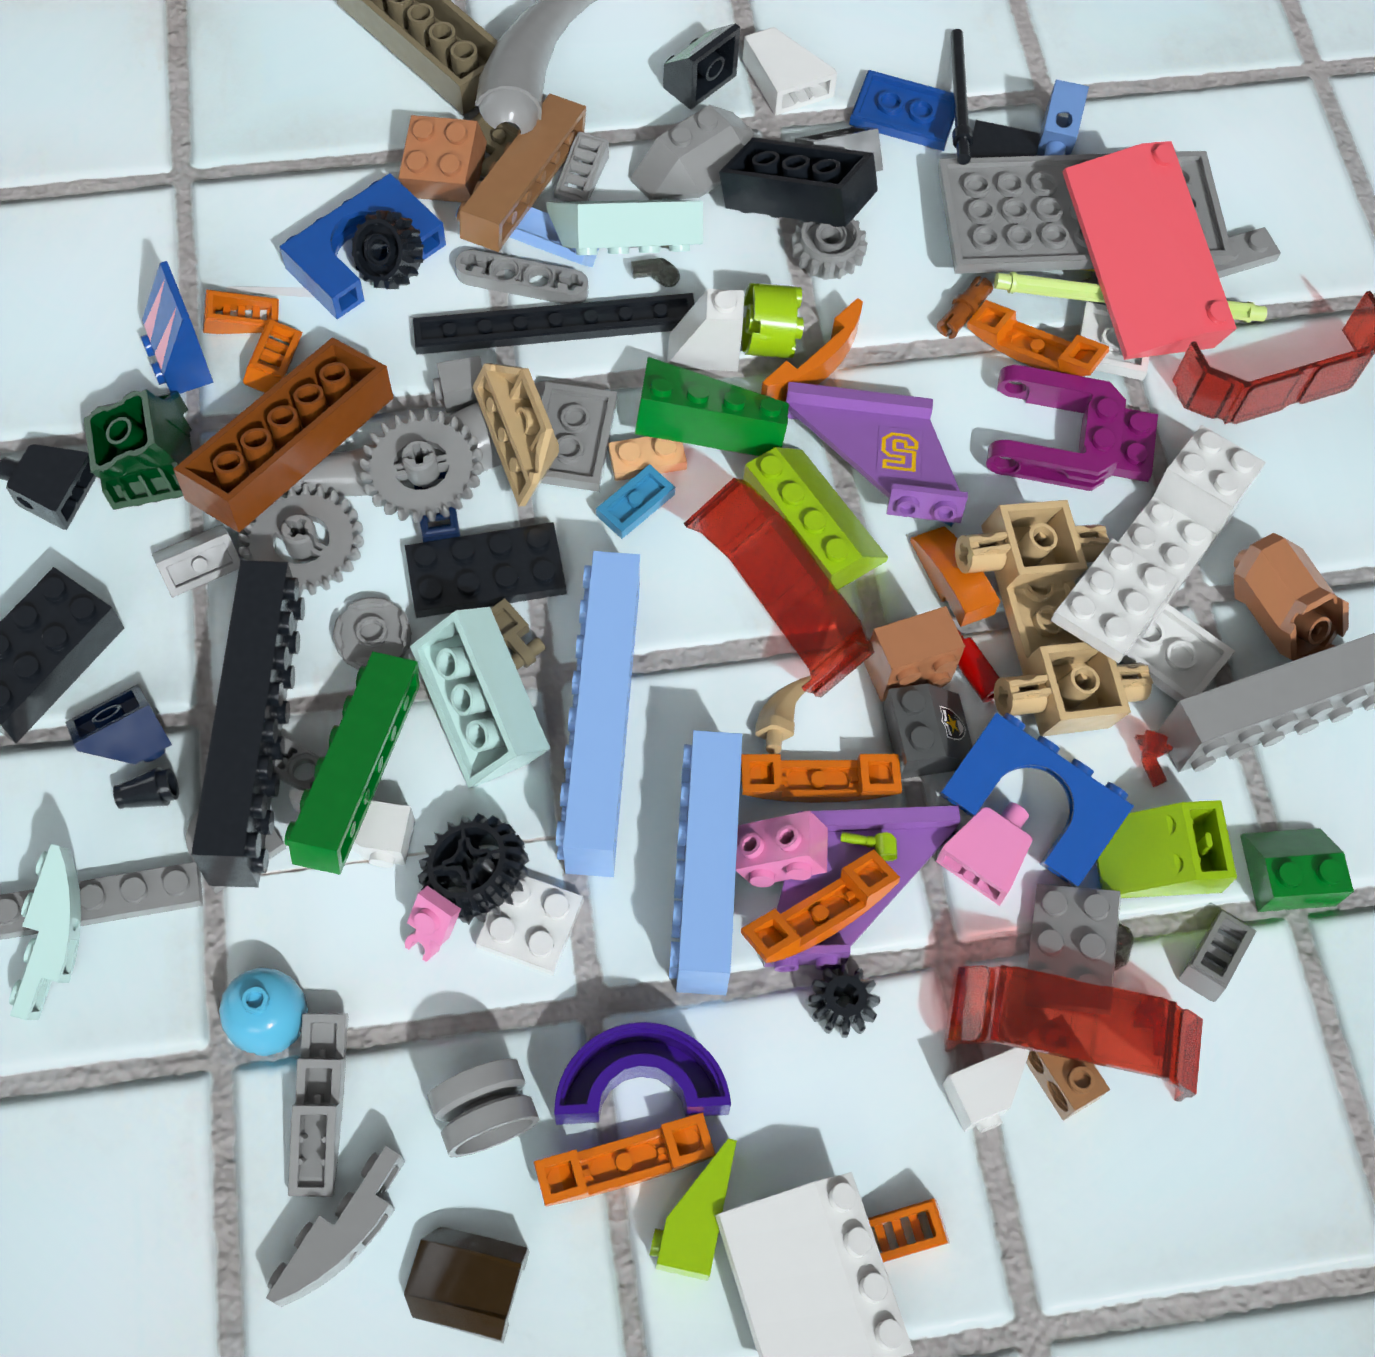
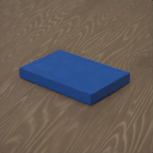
M868 70L852 111L849 125L878 128L880 134L944 151L955 121L954 94L949 91Z

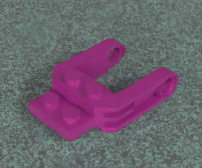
M1009 365L1001 369L997 391H1000L1002 394L1008 397L1024 399L1029 404L1084 413L1078 452L1012 440H997L988 447L986 466L990 471L1000 475L1086 491L1094 490L1104 484L1105 480L1111 476L1149 482L1153 472L1158 414L1125 408L1126 399L1110 381L1022 365ZM1010 382H1020L1023 384H1013Z

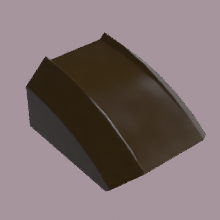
M444 1227L437 1228L420 1240L404 1291V1297L412 1318L504 1344L509 1326V1314L522 1270H525L530 1253L529 1249L468 1232Z

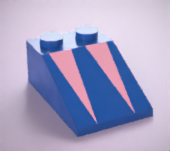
M167 261L159 264L142 318L147 334L140 337L148 357L156 355L158 362L151 365L159 385L167 383L170 393L178 391L181 394L214 382Z

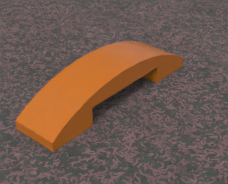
M857 298L834 318L831 340L798 369L788 361H785L762 382L761 394L785 402L789 382L819 385L832 374L844 360L855 340L863 301Z
M988 300L983 302L974 313L975 315L967 322V328L996 350L1021 363L1038 369L1077 376H1090L1109 352V346L1078 334L1071 342L1016 321V311Z
M741 754L742 795L767 800L803 803L849 802L898 795L902 792L899 754H859L857 760H781V754Z
M873 849L841 869V877L781 914L776 908L741 928V934L766 963L791 957L819 944L855 921L888 894L899 883L900 876Z
M699 1113L661 1124V1127L614 1142L579 1152L575 1149L534 1161V1166L544 1205L547 1207L645 1182L713 1158L716 1154L704 1115Z

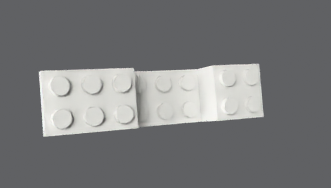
M1201 425L1167 468L1152 499L1119 541L1112 538L1055 611L1051 621L1115 662L1120 663L1138 637L1143 638L1230 521L1244 494L1261 473L1266 462Z

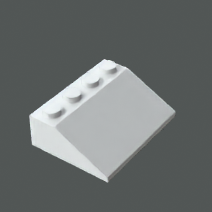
M852 1172L814 1181L715 1216L759 1357H905L914 1353Z

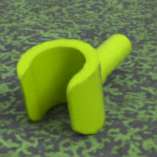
M842 831L841 842L875 847V851L885 861L897 859V841L891 833L883 832L875 836H864Z

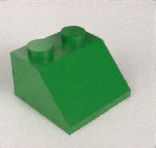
M1321 828L1243 833L1240 836L1257 912L1335 907L1354 892L1344 852Z

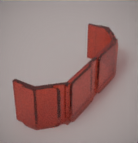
M1371 291L1365 292L1342 329L1354 351L1248 382L1210 367L1196 341L1191 342L1172 379L1177 388L1176 392L1179 400L1187 410L1207 418H1219L1223 420L1224 424L1231 422L1232 424H1238L1281 411L1286 406L1294 403L1305 404L1351 389L1375 354L1374 295Z
M733 478L683 523L686 528L702 533L730 559L807 665L811 679L801 687L804 692L812 693L815 697H823L875 653L871 640L867 637V629L832 581L828 579L815 558L779 511H776L750 483L743 479Z
M961 966L957 968L954 974L944 1045L945 1051L951 1052L957 1044L998 1043L1156 1077L1174 1086V1101L1181 1102L1187 1097L1192 1098L1197 1094L1203 1018L1189 1009L1181 1008L1175 1001L1153 995L1090 984L1073 978L1016 966Z

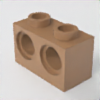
M1062 1015L1027 1034L1016 1046L1027 1044L1030 1052L1026 1064L1063 1121L1096 1102L1111 1090Z

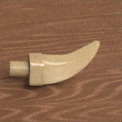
M815 675L801 678L785 686L774 694L760 711L756 722L755 735L766 740V751L768 753H780L782 741L794 736L795 705L817 679Z

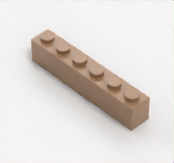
M549 93L542 103L541 120L537 119L536 126L528 133L521 134L519 129L518 135L513 142H508L500 159L491 164L484 180L477 182L473 194L468 201L461 203L457 212V221L460 222L461 239L496 252L500 251L567 159L577 133L585 131L586 106Z

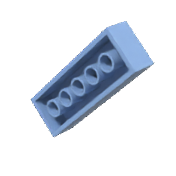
M693 730L692 745L684 744L676 858L681 860H677L674 888V898L682 899V901L674 900L671 938H679V942L671 941L669 979H677L676 992L724 996L727 993L731 973L742 734Z

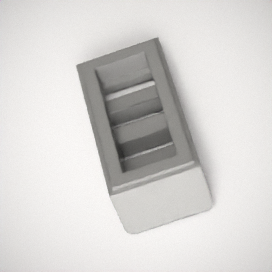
M580 131L577 133L554 191V198L567 202L589 201L609 159V142L607 139ZM579 161L587 162V163H590V164H592V165L585 164V163H582V162H579ZM573 173H577V174H580V175H584V176H587L588 178L582 177V176H579V175H575V174H573ZM568 184L583 187V191L569 187Z
M1220 909L1187 963L1179 981L1206 999L1216 1002L1227 988L1257 931ZM1221 929L1239 940V944L1220 934L1218 930ZM1211 943H1214L1215 945H1217V946H1219L1220 948L1224 949V950L1227 951L1228 953L1232 954V956H1230V955H1228L1227 953L1223 952L1222 950H1220L1219 948L1215 947V946L1212 945ZM1205 956V957H1207L1208 959H1210L1211 961H1213V962H1215L1216 964L1220 965L1221 967L1224 968V970L1221 969V968H1219L1218 966L1214 965L1213 963L1209 962L1208 960H1206V959L1203 958V957Z

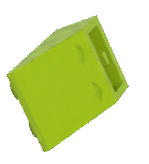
M1221 800L1180 802L1129 813L1096 861L1101 889L1120 891L1121 898L1222 893L1237 878Z

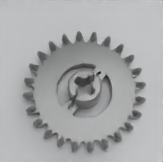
M424 409L422 420L418 421L414 412L409 410L408 423L405 424L395 414V429H391L382 422L381 428L384 437H379L375 433L370 434L372 443L376 448H370L368 445L363 446V451L369 460L360 458V466L366 472H360L359 476L361 481L366 484L364 486L365 494L373 496L372 502L374 506H384L386 515H393L397 512L400 521H405L409 515H412L414 523H419L423 515H427L429 521L433 522L438 512L444 517L450 516L449 507L452 506L458 510L463 508L460 499H471L473 493L470 488H476L480 485V479L477 475L484 471L483 465L480 462L483 458V453L481 449L477 448L478 440L476 436H471L468 440L470 430L467 425H464L458 431L459 423L456 416H453L451 422L446 425L445 416L442 411H439L435 421H431L428 409ZM434 448L439 449L445 455L436 456ZM402 456L403 463L397 464L398 460ZM448 471L440 483L424 490H414L399 482L409 479L413 485L427 487L437 481L441 472Z
M304 483L301 495H297L293 487L288 490L287 498L281 496L274 504L253 520L255 523H250L244 528L248 535L238 534L239 542L243 545L239 547L238 551L245 560L288 562L282 559L275 551V540L279 538L284 541L287 552L293 559L307 561L316 558L308 563L294 564L288 562L292 576L298 578L299 596L302 595L304 589H307L310 595H315L318 586H321L324 590L331 589L329 581L334 580L340 583L344 580L342 571L352 572L354 570L351 561L361 558L358 548L364 545V539L360 535L363 532V525L360 521H357L359 516L355 509H351L350 513H348L350 510L348 499L344 498L342 503L338 504L339 498L335 490L325 499V491L322 485L318 486L317 492L313 496L308 485ZM313 522L319 523L328 531V546L320 543Z

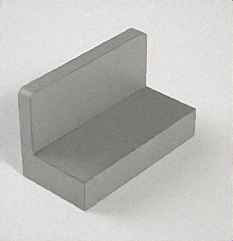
M223 524L152 554L172 598L236 571L240 566L239 555Z

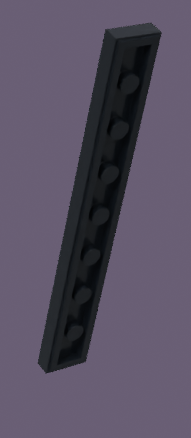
M693 293L413 318L416 355L672 331L695 304Z

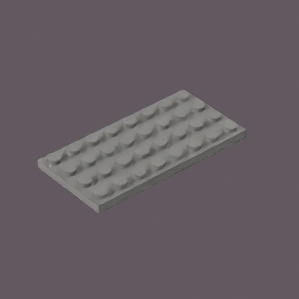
M1177 151L1176 155L1214 265H1228L1233 257L1207 151ZM1108 154L971 158L970 162L966 165L959 164L957 158L939 159L938 175L954 273L1094 269L1062 171L1067 167Z

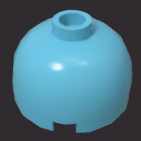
M264 967L245 971L232 980L222 994L219 1007L222 1029L233 1045L242 1051L255 1053L258 1056H268L282 1052L295 1043L301 1034L302 1014L308 1013L305 994L295 980L277 969Z

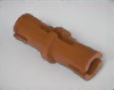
M976 276L963 294L957 295L952 301L953 306L937 323L938 331L944 337H947L949 334V339L955 338L964 324L975 315L974 313L982 302L992 293V283L985 277L982 279L981 276Z

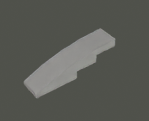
M348 1013L302 1014L301 1058L297 1059L295 1104L292 1105L288 1196H334L343 1110Z

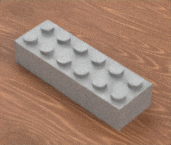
M1375 633L1180 700L1158 730V734L1178 773L1193 768L1195 772L1204 770L1212 766L1216 762L1215 759L1228 756L1229 759L1238 758L1251 750L1250 747L1262 743L1263 747L1274 745L1283 740L1286 734L1294 731L1298 735L1308 733L1318 727L1319 722L1328 719L1332 723L1339 722L1353 714V710L1361 707L1365 711L1375 709Z

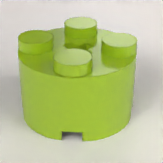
M749 283L744 297V306H747L746 316L743 318L741 347L745 355L777 358L794 357L795 339L802 338L804 327L803 317H797L798 309L802 302L801 287Z

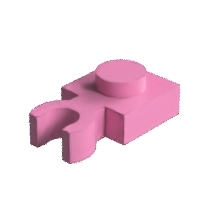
M426 886L418 893L408 918L407 924L416 930L406 938L405 948L410 950L419 942L425 949L422 960L425 962L429 961L439 952L441 945L450 938L461 908L429 886Z

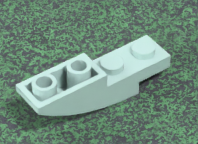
M50 844L48 852L44 851L38 860L36 875L39 876L34 893L30 892L27 895L21 911L22 917H25L22 927L39 931L37 938H32L27 945L24 954V963H27L23 979L15 983L9 999V1004L13 1005L10 1016L24 1020H39L51 982L69 983L77 956L81 925V901L77 871L70 849Z

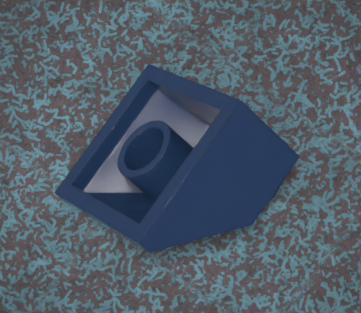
M138 684L65 722L77 751L136 765L141 761L151 762L162 756L166 751L165 748L172 745Z

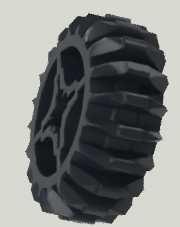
M477 813L473 821L469 817L462 815L460 825L455 826L453 823L447 822L448 831L443 835L434 832L437 842L434 845H424L425 852L429 857L418 860L423 872L417 877L419 878V883L423 886L421 891L426 886H429L461 908L458 918L463 923L469 925L474 917L478 921L485 923L488 912L491 911L494 915L500 916L499 906L504 902L514 905L511 894L523 891V885L519 880L529 876L528 869L524 866L529 862L528 854L524 850L523 840L519 835L515 834L516 831L506 822L502 823L499 818L493 815L487 819L484 815ZM492 845L499 847V849L490 851L489 848L480 849L479 846ZM453 886L458 888L467 887V892L449 891V888Z

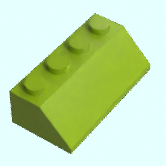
M775 447L745 464L742 488L826 596L831 595L888 560L885 552L803 450Z

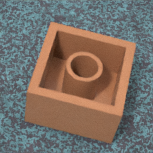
M411 115L398 177L401 184L418 199L467 202L473 194L475 185L480 180L487 140L478 121Z
M947 606L873 629L864 664L880 701L884 702L889 689L927 683L940 688L947 685L953 678L965 645Z

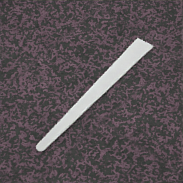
M228 286L225 289L226 292L315 298L305 287Z

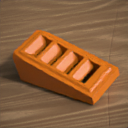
M206 289L203 333H262L268 318L278 322L279 299ZM237 310V316H230V311ZM245 310H252V318L245 317ZM260 310H267V320L260 319ZM216 311H222V314L215 313Z
M268 318L247 366L243 383L246 386L266 393L284 378L303 332ZM272 336V337H274V338H277V339H279V340H282V341H284V342H287V343H289V346H288V345H285V344H283V343H281V342H278V341H276V340H273V339H271V338H269V337Z
M935 1198L868 1218L870 1226L875 1228L883 1263L950 1243ZM926 1212L933 1238L926 1240L918 1214ZM906 1217L909 1218L916 1243L909 1245L901 1223V1219ZM889 1222L892 1223L899 1248L893 1250L890 1248L883 1225Z

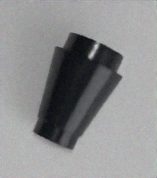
M156 767L113 787L114 801L119 809L168 806L170 801L178 799L179 796L178 782L170 768L162 769L161 767Z

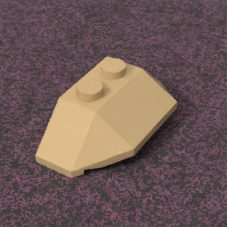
M484 363L472 388L518 507L526 506L560 452L559 444L529 368Z

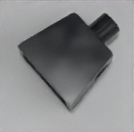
M32 444L27 447L20 461L7 457L0 460V479L8 481L6 489L14 502L19 507L63 530H67L97 477L91 473L88 453L83 451Z

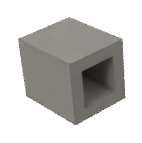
M480 356L437 363L439 378L432 379L436 400H444L446 413L457 412L478 402L472 387L482 369Z

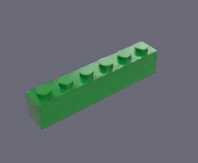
M372 651L367 665H362L359 668L356 677V689L353 695H348L345 699L342 711L343 718L340 725H334L331 730L329 749L326 756H320L316 763L313 785L311 789L306 788L302 794L299 816L296 822L291 821L287 827L285 846H289L293 865L341 875L420 687L418 661Z

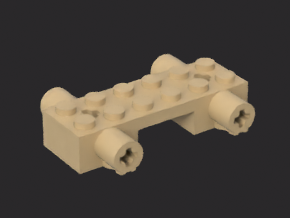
M1068 500L999 505L981 525L983 533L961 535L958 538L955 546V558L958 568L962 573L994 571L1023 673L1020 676L1002 677L996 681L994 701L1000 715L1004 716L1005 713L1013 716L1034 714L1040 736H1051L1111 728L1131 713L1129 702L1148 699L1153 684L1148 666L1140 662L1117 665L1114 660L1051 621L1055 611L1076 586L1074 581L1088 569L1087 563L1094 562L1110 542L1105 526L1100 524L1075 526Z

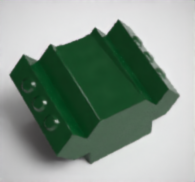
M147 389L141 392L132 391L126 394L121 401L99 406L89 416L84 418L90 470L92 474L100 478L102 492L113 510L140 506L151 502H160L167 499H176L183 496L174 468L192 454L190 432L192 429L183 415L188 411V408L178 391L156 396Z

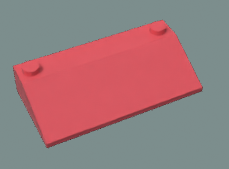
M1172 141L1142 143L1067 167L1062 171L1124 360L1215 348L1237 329Z

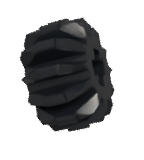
M844 963L839 966L838 976L833 970L826 968L822 973L823 980H813L811 988L816 994L809 996L808 1005L818 1008L812 1015L814 1022H820L823 1019L827 1020L824 1028L826 1034H830L834 1026H839L841 1037L847 1038L850 1026L855 1032L862 1034L866 1029L864 1021L872 1023L875 1021L877 1014L872 1008L879 1005L880 997L870 994L876 985L874 980H867L863 983L860 981L864 972L862 968L855 970L854 975L851 976L848 975V968ZM843 994L851 998L845 1008L837 1004L838 999Z

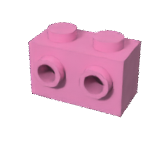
M810 810L738 825L736 871L751 885L756 887H770L774 882L790 879L807 880L811 875L827 873L828 828Z

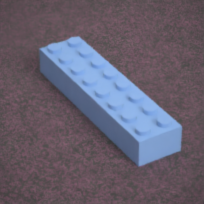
M593 551L592 566H584L583 588H585L584 600H581L579 623H581L580 635H577L576 641L577 671L573 672L572 679L573 707L569 709L568 731H570L569 744H566L564 769H566L565 782H562L560 807H562L561 821L557 823L556 846H558L557 859L564 860L565 874L614 877L640 591V554Z

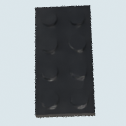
M554 522L405 545L416 618L453 613L455 610L495 606L503 599H506L509 603L567 594Z

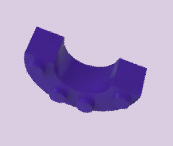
M636 1022L608 1029L592 1038L578 1050L565 1068L560 1079L554 1107L556 1125L598 1123L600 1121L602 1105L610 1091L623 1081L638 1077L657 1079L671 1087L682 1102L685 1117L703 1113L704 1116L729 1115L731 1099L721 1068L701 1043L683 1031L667 1025Z

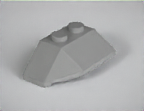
M708 105L658 136L632 174L631 182L649 200L700 198L721 184L719 171L754 137L755 132L733 112Z

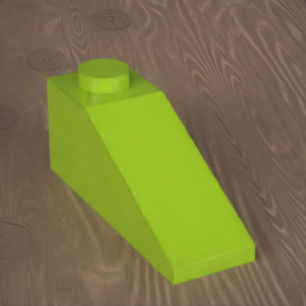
M727 1139L667 1216L664 1230L655 1228L649 1256L658 1257L657 1270L705 1281L709 1280L719 1233L715 1216L723 1212L737 1140Z

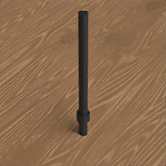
M954 29L950 34L955 128L952 132L953 146L957 151V162L961 165H966L971 160L970 147L973 144V131L969 127L963 31L961 29Z

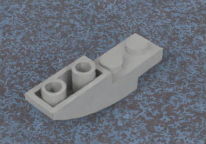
M385 1146L380 1155L376 1152L371 1155L361 1171V1176L364 1180L354 1194L348 1192L337 1207L335 1216L338 1217V1220L334 1225L318 1216L314 1224L308 1222L303 1227L295 1240L294 1246L298 1249L288 1264L281 1263L272 1274L267 1285L271 1290L266 1299L280 1307L292 1303L327 1283L366 1249L395 1211L391 1204L382 1198L405 1163L400 1154Z

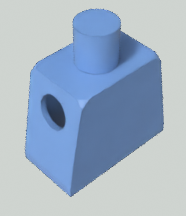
M1055 80L1043 117L1037 156L1071 155L1079 133L1089 86ZM1060 113H1067V114H1069V115H1068V118H1067V117L1058 116V114H1060Z

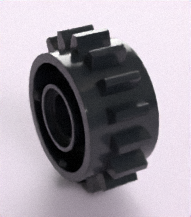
M378 210L376 215L367 214L365 216L366 222L356 226L358 230L355 236L352 237L351 253L356 264V270H359L364 275L363 280L365 282H373L374 288H386V290L399 289V286L409 285V278L418 276L417 270L424 261L422 258L424 244H422L419 236V229H415L411 225L413 221L411 218H402L401 212Z

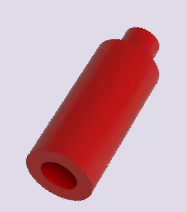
M958 630L965 648L957 666L981 701L987 703L994 699L995 683L1000 677L972 637L964 638Z

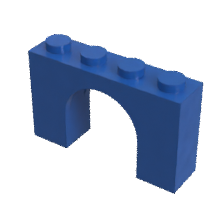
M391 173L379 181L373 182L367 189L353 198L344 201L341 206L326 216L320 217L311 226L297 235L291 236L285 243L279 246L285 269L337 320L365 301L360 279L337 257L340 248L355 236L358 230L356 226L366 222L365 216L367 214L376 215V211L383 210L401 212L402 218H411L413 220L411 225L420 231L419 236L422 244H424L422 257L424 260L446 246L443 222Z
M996 713L939 795L954 806L959 805L960 810L970 817H974L997 783L1007 773L1022 768H1033L1048 773L1063 787L1068 799L1069 813L1065 827L1040 862V865L1070 886L1079 887L1134 805L1126 801L1129 795L1120 787L1111 782H1107L1104 786L1091 776L1094 771L1086 764L1077 759H1073L1070 763L1057 753L1060 748L1049 739L1039 736L1036 740L1023 730L1026 725L1018 718L1009 713H1005L1003 717Z

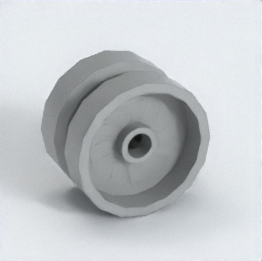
M508 1058L478 1065L443 1081L427 1095L436 1120L449 1122L441 1132L449 1157L458 1158L488 1150L523 1134L538 1123L539 1117L531 1096L518 1094L526 1083L517 1059Z

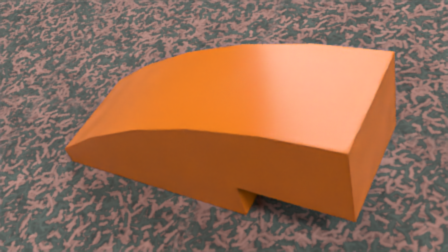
M942 526L911 537L910 542L941 602H948L960 627L995 615L1000 599L984 572L962 573L959 570L955 558V546L958 538L949 529Z

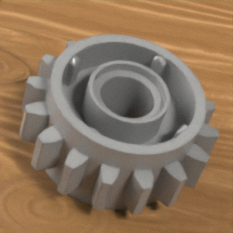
M854 219L846 227H833L830 224L817 222L797 223L792 237V256L795 259H799V267L801 269L804 268L811 276H816L823 280L841 279L848 273L852 275L855 265H862L868 242L865 241L866 231L860 230V222Z

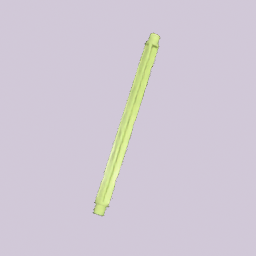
M1010 272V274L996 273L994 279L995 289L1007 290L1011 294L1018 292L1105 303L1099 284L1020 275L1016 272ZM1227 301L1235 320H1243L1245 323H1250L1251 321L1264 322L1267 317L1266 306L1255 305L1254 302L1249 301L1247 303Z

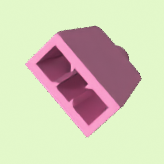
M1013 802L1006 806L1001 815L989 807L982 808L943 846L935 862L1000 906L1010 891L1033 841L1032 837L1021 829L1029 818L1028 812Z

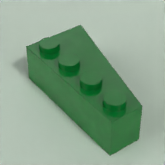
M648 357L635 434L760 456L775 447L782 448L788 425L789 403Z

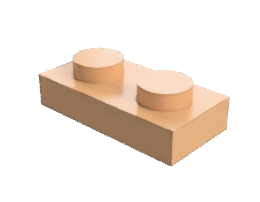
M646 436L608 443V452L615 481L631 479L649 464L660 474L687 469V460L683 443Z

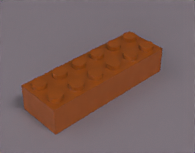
M332 337L174 468L185 500L240 533L394 398L387 366Z

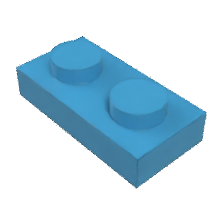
M649 464L596 508V516L623 539L675 495L676 487Z

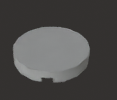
M368 597L354 601L347 606L348 609L342 616L340 613L336 619L333 638L337 652L348 665L358 670L362 665H367L372 651L403 658L410 647L412 633L407 615L402 609L400 610L399 607L395 606L393 602L385 598Z

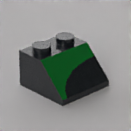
M735 23L712 29L700 38L694 39L688 47L677 55L671 56L664 63L663 88L691 110L737 76L740 26Z

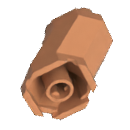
M1272 533L1251 544L1248 549H1243L1238 553L1234 560V567L1236 569L1234 572L1235 599L1246 604L1281 655L1295 661L1335 647L1332 642L1338 634L1343 637L1349 628V603L1335 595L1303 548L1276 533Z

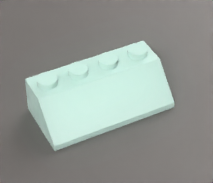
M658 199L546 202L548 214L562 246L576 248V255H598L597 248H608V254H628L629 247H639L640 253L660 252V246L669 245V251L685 252L690 251V245L703 244V201Z
M490 607L455 610L410 646L415 660L418 661V668L468 788L476 787L521 768L551 749Z

